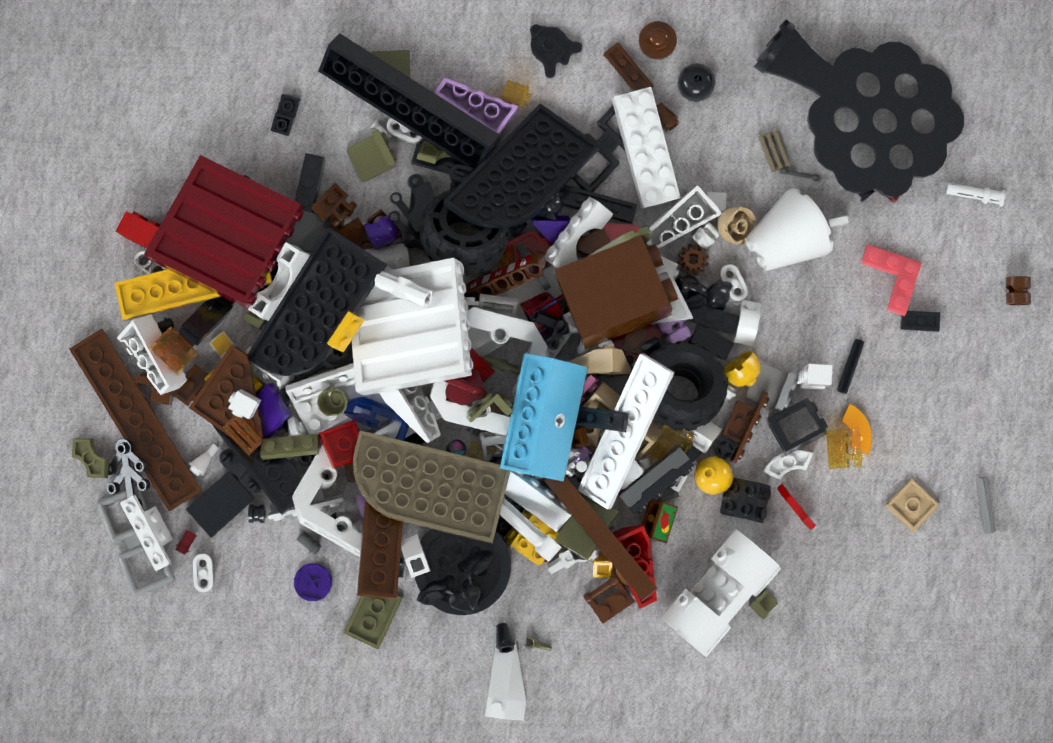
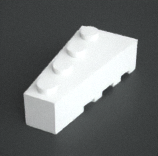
M151 314L132 320L117 337L120 342H125L128 346L126 348L130 355L134 354L138 359L137 365L140 369L147 371V378L160 395L179 389L187 381L183 370L180 369L178 372H175L157 353H154L155 351L152 348L165 337H163L157 322Z

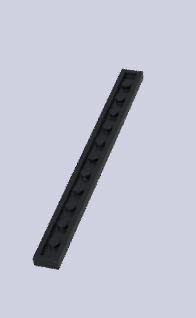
M416 144L411 161L413 165L449 174L452 166L456 164L464 165L453 157L441 158L435 164L419 160L417 155L421 145ZM460 171L454 173L455 176L464 177V174ZM565 185L560 190L564 193L561 197L563 206L580 210L583 202L590 196L613 213L611 219L630 224L633 222L637 204Z

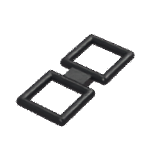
M613 105L597 121V125L604 131L603 135L596 140L591 134H585L600 145L598 152L610 164L590 185L576 174L572 180L583 190L594 192L619 165V160L612 155L614 150L620 146L625 151L622 137L607 124L615 114Z

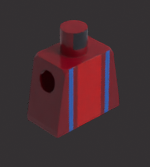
M548 292L541 293L520 303L527 320L533 322L532 315L536 309L555 317L561 316L564 319L560 309L567 305L563 294L554 298ZM533 322L542 338L550 332V328Z

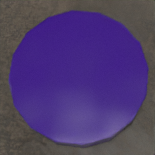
M309 563L302 566L296 572L294 588L302 599L319 601L329 594L332 588V577L324 566Z

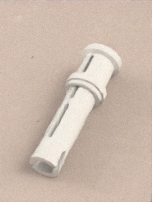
M948 182L946 194L981 200L984 204H987V202L995 203L1003 207L1006 190L997 191L990 189V187H984L983 189Z

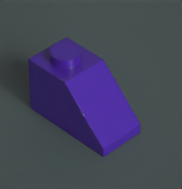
M555 215L556 220H550L545 217H533L531 219L533 225L553 244L571 220L567 215Z

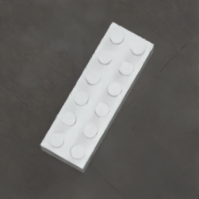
M648 87L614 96L612 102L641 209L680 199L652 88Z

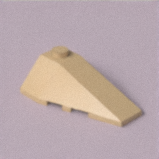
M603 345V349H595L568 361L588 367L586 375L631 374V368L621 349H614V345Z

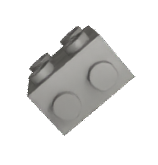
M760 363L761 369L756 377L757 382L748 388L746 393L747 399L757 402L761 392L765 391L768 393L767 397H769L768 407L778 411L788 408L791 400L788 395L790 390L794 391L798 380L795 379L797 374L787 373Z

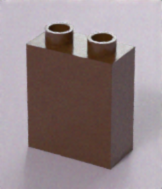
M638 236L555 269L557 282L585 350L672 316L670 303L678 300L670 278L663 281L659 279L655 268L664 264L656 244L646 247L642 236Z

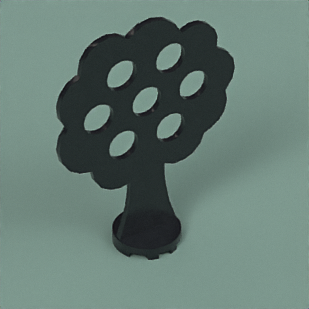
M787 19L783 21L779 26L780 29L769 40L766 49L759 55L756 60L757 63L753 67L761 73L772 74L797 83L820 96L809 108L807 116L809 129L815 136L813 143L814 154L817 161L824 168L834 172L837 182L845 190L854 194H864L875 189L883 196L890 198L899 197L911 187L913 177L925 178L931 176L943 166L947 158V144L953 142L962 133L964 127V114L960 106L951 98L952 86L943 70L934 65L922 64L918 54L910 46L901 42L884 43L879 45L872 53L861 48H851L843 51L835 59L832 66L807 44L795 29L794 24ZM871 73L878 78L880 90L877 95L867 97L858 91L856 80L860 74ZM909 74L916 79L918 92L915 97L904 98L897 93L895 80L899 75ZM849 108L856 113L858 125L854 131L844 132L836 126L834 115L838 109ZM887 109L895 115L897 125L893 132L882 133L875 128L873 116L877 110ZM919 109L927 110L933 115L935 126L932 132L922 134L913 128L911 117L915 111ZM866 144L873 149L875 160L872 166L861 168L853 163L851 150L855 145ZM904 145L911 150L913 162L909 168L899 169L891 163L889 153L893 146Z

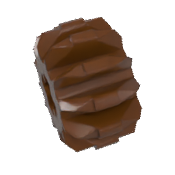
M691 243L688 244V250L682 247L681 251L684 254L678 253L677 255L678 258L683 259L677 261V264H684L680 271L683 272L687 268V275H690L691 270H693L695 276L698 275L697 269L703 273L705 271L703 266L709 265L707 261H704V259L709 258V255H702L706 249L702 248L699 251V244H696L695 249H693ZM692 255V258H693V256H696V257H697V260H696L697 263H696V264H694V262H693L692 264L689 263V260H690V257H689V256Z

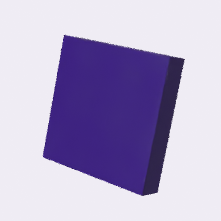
M269 383L257 396L261 400L258 407L265 437H272L290 415L274 383Z

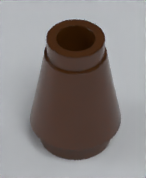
M662 102L656 105L662 128L667 131L673 130L680 123L678 116Z

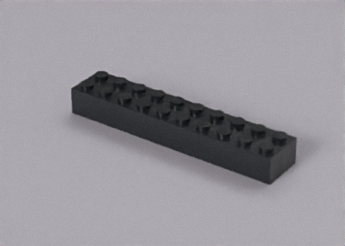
M339 33L328 44L318 70L324 76L468 167L476 169L492 153L500 136L492 129Z

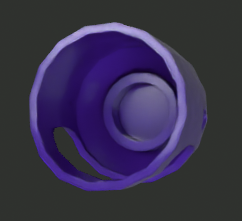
M383 216L374 224L369 222L364 224L368 238L375 249L393 242L398 236L396 224L390 217Z

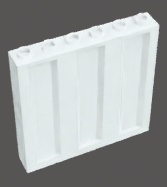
M449 258L385 271L388 274L398 278L399 276L418 286L429 289L433 292V298L430 304L424 307L410 300L405 301L393 296L392 293L379 289L376 286L373 287L357 312V315L365 321L352 339L356 392L362 395H369L472 376L473 361L470 358L469 351L471 350V342L468 339L470 327L466 319L468 306L464 298L466 286L462 274H464L463 264L455 258Z

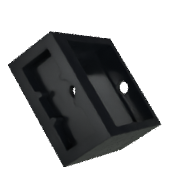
M808 398L767 419V424L785 456L826 435V428L828 426L824 418H819L816 413L818 408L814 401L810 402ZM806 407L818 430L790 444L778 421Z

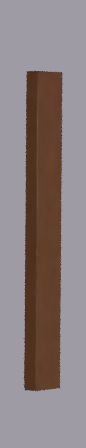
M566 476L564 481L548 478L545 480L549 488L642 601L658 589Z

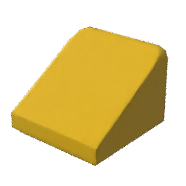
M598 554L599 557L593 560V578H610L613 572V564L604 554Z

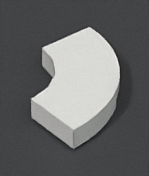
M797 450L785 456L783 452L766 465L763 473L781 480L790 470L800 469L806 471L814 453L806 450Z

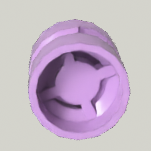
M683 320L658 324L662 334L667 335L666 341L668 343L672 342L675 344L677 341H685L692 336L688 327L683 326Z

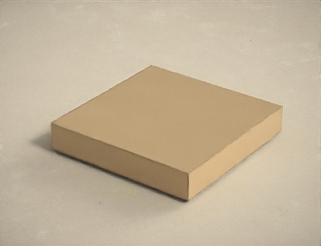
M911 478L885 506L906 527L915 532L940 504Z

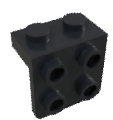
M733 478L731 486L723 494L720 513L763 523L767 516L766 508L771 497V486L760 482Z

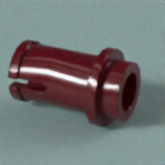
M186 529L179 544H176L175 550L183 555H186L187 552L189 553L190 551L188 550L197 535Z

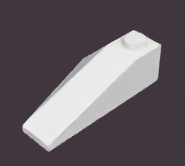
M424 385L380 392L379 394L383 400L427 443L441 436L435 416L429 411L427 405L429 399L428 396H424L422 390Z
M514 641V650L509 653H500L499 649L495 646L486 717L524 721L526 696L516 641Z

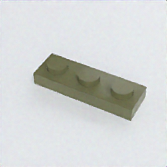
M317 433L261 439V458L266 460L319 454L320 437Z

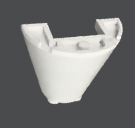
M791 188L787 190L745 238L748 249L757 253V263L765 271L827 256L832 252L833 241L829 239L831 230L823 213L807 194L802 196L799 189Z

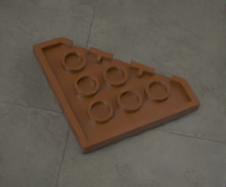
M232 344L189 408L253 452L264 436L259 407L250 419L244 416L242 418L237 417L232 413L233 410L229 409L231 403L228 401L233 392L242 389L257 397L249 355Z

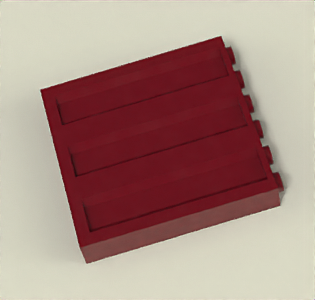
M200 155L144 255L148 260L249 309L250 305L255 303L257 299L256 294L259 289L264 287L267 281V274L274 269L276 265L275 260L287 238H291L296 222L302 219L304 209L300 203Z

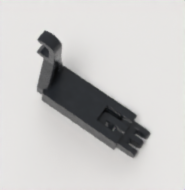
M222 296L206 300L181 325L175 349L184 357L194 345L198 346L230 314L235 303Z

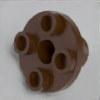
M661 21L647 24L639 35V47L651 59L662 60L673 53L677 44V36L674 29L669 24Z

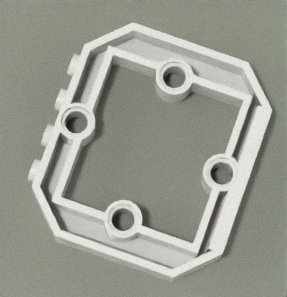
M470 307L466 312L469 326L489 331L492 341L503 344L510 337L529 341L527 354L548 357L549 350H546L547 345L533 322L475 307ZM499 328L503 329L505 333L502 339L495 337V331ZM444 381L432 383L429 396L443 420L500 435L507 434L511 416L492 412L489 406L470 423L466 418L468 416L467 412L474 405L477 406L483 403V401L478 399L472 402L470 406L459 405L446 400L445 391L448 383Z
M322 444L319 454L315 456L292 496L299 523L360 557L362 534L352 529L350 519L344 516L334 519L310 505L319 489L330 488L337 477V471L332 468ZM322 474H328L331 479L324 480ZM403 522L402 539L410 527V523ZM337 525H343L346 531H339Z

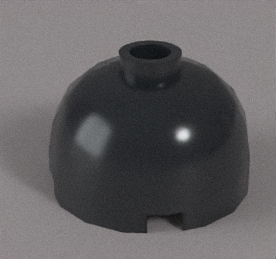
M695 63L688 65L681 71L677 85L682 97L688 101L700 102L710 97L716 82L710 68L704 64Z

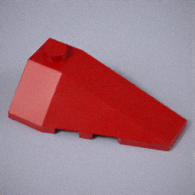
M644 526L624 527L612 532L655 584L652 545ZM628 584L639 609L657 601L656 591L642 601Z

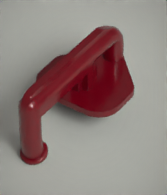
M471 369L472 376L445 380L444 382L448 383L445 391L446 397L450 401L462 406L485 397L487 392L478 370Z

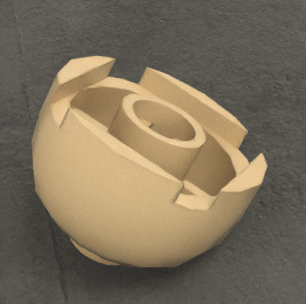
M734 206L728 208L719 217L718 232L726 242L734 245L746 244L745 238L754 229L753 221L756 222L755 216L748 208Z

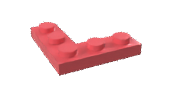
M867 244L861 264L897 276L886 310L905 316L922 262Z

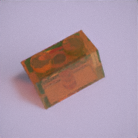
M171 326L150 347L154 354L177 375L199 354Z

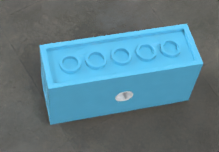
M524 353L512 408L513 412L511 413L500 465L501 469L564 481L588 367L554 358Z

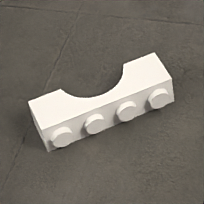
M589 196L583 202L577 214L571 218L565 230L559 234L555 243L547 250L544 256L545 260L556 269L578 261L576 245L580 236L590 229H603L613 213Z
M286 242L277 257L278 271L274 280L265 290L257 292V299L253 305H250L248 310L260 318L269 321L310 254Z
M806 365L797 373V384H800V389L823 390L825 386H830L832 383V365Z

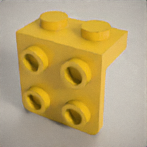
M348 311L327 344L334 349L344 352L365 320L359 315Z
M526 510L525 513H522L545 535L548 534L555 540L558 532ZM511 528L507 532L506 539L504 540L507 544L538 566L544 562L545 559L535 550V546L515 528Z

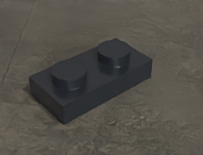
M907 311L905 316L901 315L900 330L939 332L940 312Z

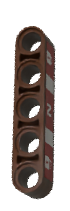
M533 253L474 279L465 285L466 293H464V297H475V301H479L480 294L497 296L532 281L542 275L546 262L545 257L539 253Z

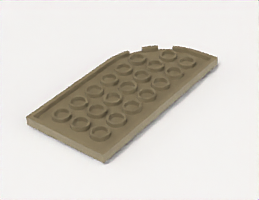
M359 431L353 456L354 476L362 496L375 510L398 521L493 544L510 470L501 469L499 464Z

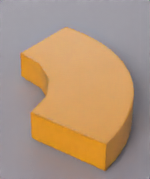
M849 404L841 422L847 425L851 432L852 442L850 447L869 455L872 446L870 425L863 413L855 406Z

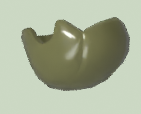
M339 387L326 388L317 399L318 409L325 416H338L347 409L349 402L346 392Z

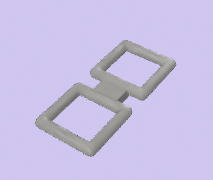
M135 485V495L141 499L142 508L145 512L148 510L142 492ZM125 489L98 500L97 506L111 542L117 543L125 539L129 550L120 553L118 560L130 591L136 597L173 582L175 576L169 564L163 567L166 574L165 577L137 587L127 559L145 552L133 528L116 534L106 505L126 498L127 492Z

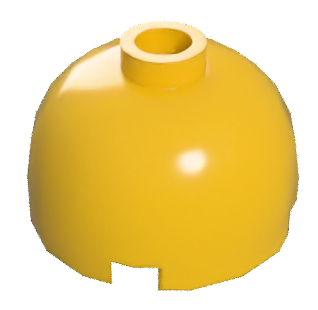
M752 350L740 354L738 360L735 362L732 360L724 367V374L728 377L730 384L736 387L745 385L750 387L757 382L756 377L760 373L761 366L758 357Z
M716 456L706 457L697 464L694 471V480L698 488L704 493L716 495L728 490L733 481V473L730 464L724 459Z

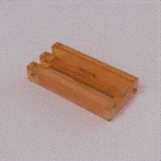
M232 417L222 427L248 456L264 442L240 417ZM235 420H236V421L245 429V431L257 442L256 444H255V443L247 436V434L234 422ZM230 425H232L234 429L249 443V445L252 447L251 449H249L247 445L232 431V429L229 427Z

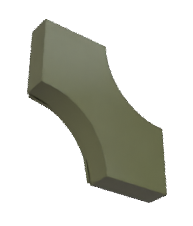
M427 142L421 144L417 159L433 164L441 158L452 157Z
M73 438L72 457L79 459L84 464L87 477L108 478L109 459L101 457L96 452L93 439Z

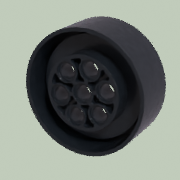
M430 529L420 541L431 570L415 577L420 591L430 582L445 580L447 575L454 576L455 584L447 586L446 589L453 593L459 592L460 589L463 590V583L468 579V572L459 571L458 563L471 555L470 551L475 546H478L481 551L490 550L493 552L486 575L480 576L474 573L471 575L474 585L480 589V597L478 599L480 607L475 613L489 608L505 591L511 574V558L507 545L497 532H495L493 544L435 529ZM455 542L461 543L463 547L462 551L458 554L452 551V545ZM443 556L447 557L450 561L449 566L446 568L439 565V559ZM445 593L444 598L440 602L433 605L445 613L471 615L451 607L449 604L451 596Z

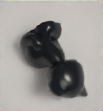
M692 275L678 276L675 281L684 300L701 294L706 299L709 307L722 311L725 310L726 303L730 300V290L733 286L732 283L723 281L721 283H714L707 288Z

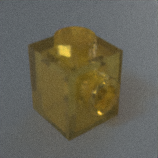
M508 80L502 100L508 104L518 106L519 109V107L524 108L525 104H529L532 94L529 93V87Z

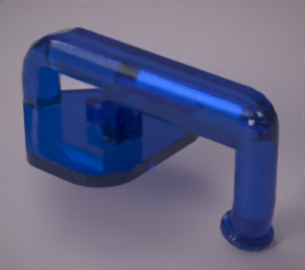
M366 397L350 400L347 409L343 413L360 424L378 430L381 429V423L376 420L377 414L400 422L399 431L393 439L404 441L409 429V425L390 406ZM355 406L371 411L370 415L353 412Z

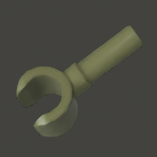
M527 637V639L533 641L532 646L524 645L530 649L534 647L547 651L552 649L551 646L536 642V639L533 637Z

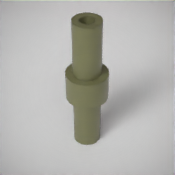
M489 355L485 356L484 360L488 364L496 366L497 369L501 371L506 370L517 375L520 374L521 368L508 363L507 360L502 358L499 360Z

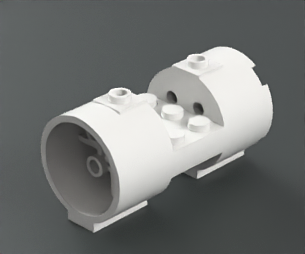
M736 529L712 556L713 566L695 584L691 592L684 589L661 617L666 624L705 657L709 655L731 629L728 623L752 595L757 598L781 570L780 566L770 556Z

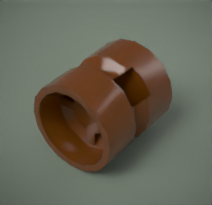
M1006 277V289L1009 290L1006 294V305L1031 304V293L1028 292V289L1031 288V277Z

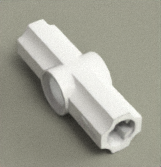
M383 271L375 277L374 286L390 292L393 296L405 301L410 300L427 307L433 298L432 291L418 286L399 276L398 278Z

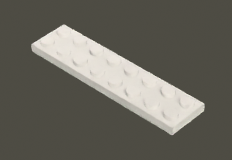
M640 354L614 409V411L629 413L626 433L610 430L604 431L578 488V491L606 509H611L674 375L672 370L645 354Z

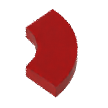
M783 484L779 485L777 490L801 521L812 530L816 526L787 488Z

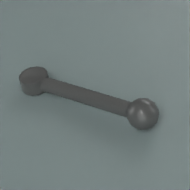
M781 169L780 171L781 174L810 178L814 181L820 179L818 174L809 175Z

